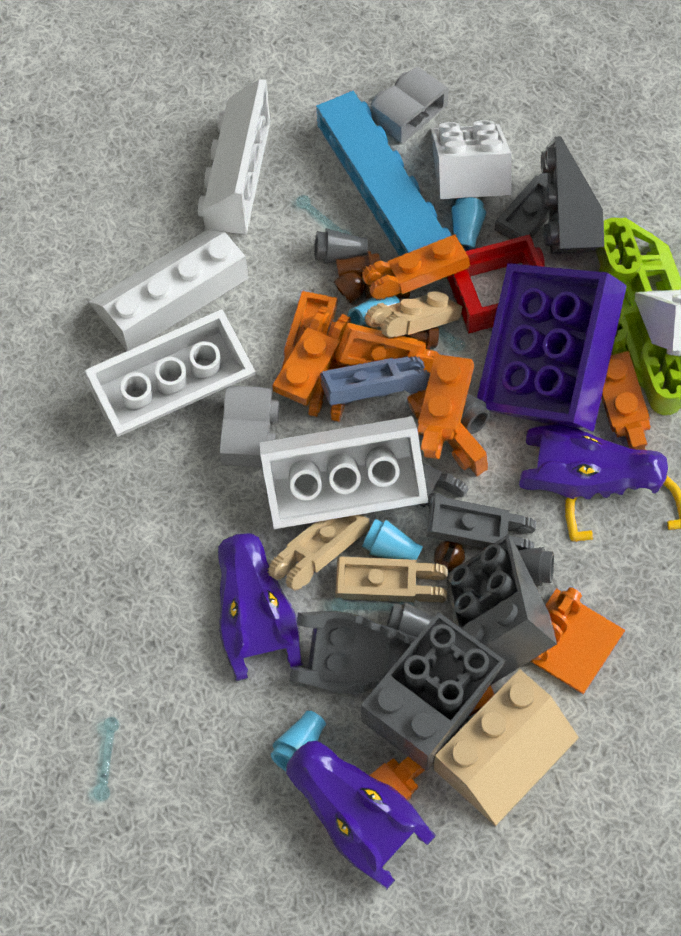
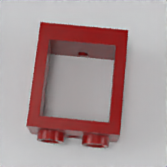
M530 234L465 251L470 262L469 268L446 277L456 303L462 306L461 316L468 334L492 328L498 303L482 307L471 276L505 268L508 263H522V265L545 267L543 252L540 247L534 246Z

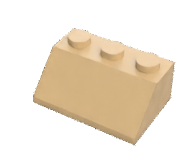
M519 669L435 755L434 770L496 826L579 737L551 695Z

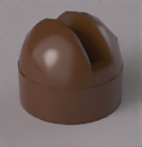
M354 272L345 273L333 282L350 304H353L364 293L365 284L360 275Z
M442 541L434 551L435 564L445 565L448 573H450L454 568L465 562V550L460 543ZM448 548H454L450 561H444L443 559Z

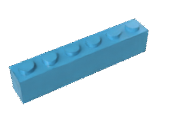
M354 90L316 105L317 126L399 256L452 236L448 228L441 227L437 221V214L430 201L425 202L420 194L417 180L412 175L408 176L399 152L397 150L392 151L388 145L384 129L380 125H375L368 104L365 101L361 102Z

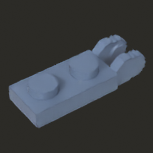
M411 356L410 358H389L322 371L320 373V380L329 404L335 405L348 404L355 400L375 396L383 397L390 393L404 390L410 394L417 393L418 391L422 392V390L427 388L430 374L427 370H424L425 366L420 357Z

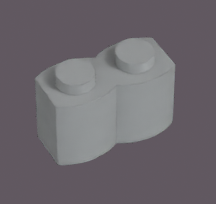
M416 67L409 72L402 73L398 77L395 86L379 92L374 97L371 103L372 120L400 143L406 142L424 124L428 123L447 107L449 88L421 68Z
M229 386L226 388L220 441L221 465L262 467L260 442L276 440V434L270 433L271 422L278 423L280 402L279 400H273L272 388Z

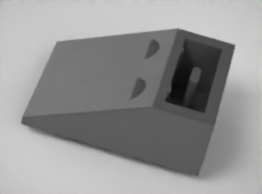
M555 136L546 146L545 151L541 152L540 158L541 172L547 173L548 181L547 188L542 189L543 210H549V222L544 224L543 230L544 245L550 246L551 254L594 252L604 247L603 208L562 137Z
M509 534L494 544L489 545L482 552L448 573L446 580L454 623L505 660L504 665L491 685L557 645L550 614Z
M438 612L361 704V721L428 771L434 764L435 755L460 730L504 665L505 660Z

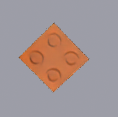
M569 587L567 591H560L556 588L545 606L551 617L557 645L530 662L584 695L624 634L625 629L583 605L580 601L582 594L578 590Z

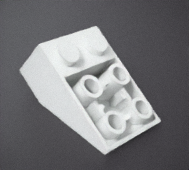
M489 120L476 121L473 123V126H460L456 122H445L439 124V128H431L437 189L440 199L511 195V151L499 124L494 125V122Z

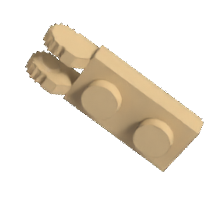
M432 291L427 293V295L414 299H403L400 303L389 306L379 303L368 309L364 318L368 326L373 329L381 327L380 331H382V334L393 338L394 336L410 335L457 321L461 317L462 306L450 300L445 293Z
M359 514L315 522L286 545L287 548L271 560L268 568L269 576L276 580H281L286 575L285 583L287 587L294 591L302 589V586L310 582L314 572L320 571L370 530L369 519Z
M338 557L335 597L336 599L414 603L417 600L419 602L443 603L447 600L446 589L436 586L416 585V577L419 579L444 580L448 577V569L445 565L416 563L417 560Z

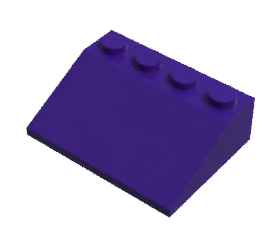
M508 263L477 398L486 403V408L490 412L594 432L627 285L607 272Z

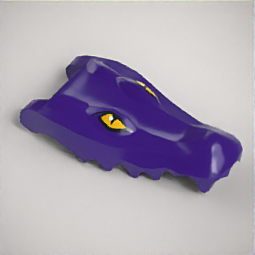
M564 425L539 426L527 430L526 434L527 445L540 447L537 468L522 471L519 486L526 490H546L571 499H575L578 496L591 499L597 493H600L604 498H608L613 493L623 495L628 488L633 490L647 488L656 494L667 478V458L661 452L627 448L574 427Z
M252 533L236 534L223 539L218 546V560L221 568L219 633L223 649L233 670L235 682L248 679V668L245 665L244 658L286 648L287 661L290 664V668L303 666L300 648V628L297 625L295 611L282 591L278 580L269 576V564L259 537Z
M308 741L297 749L288 761L286 767L288 778L308 799L311 808L326 828L336 849L355 868L372 878L385 890H388L395 879L388 870H384L382 867L414 833L419 841L428 845L436 837V834L427 826L414 806L397 790L388 784L374 779L356 766L343 761L321 742Z

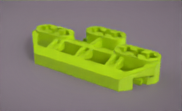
M626 217L605 219L604 247L596 250L600 263L598 272H607L627 285L611 355L629 351L639 385L644 388L651 408L658 414L672 415L681 409V356L669 355L666 348L652 344L635 301V292L652 291L647 277L658 274L662 280L656 282L658 291L681 290V277L669 245ZM635 237L648 242L651 252L648 251L646 255H641Z

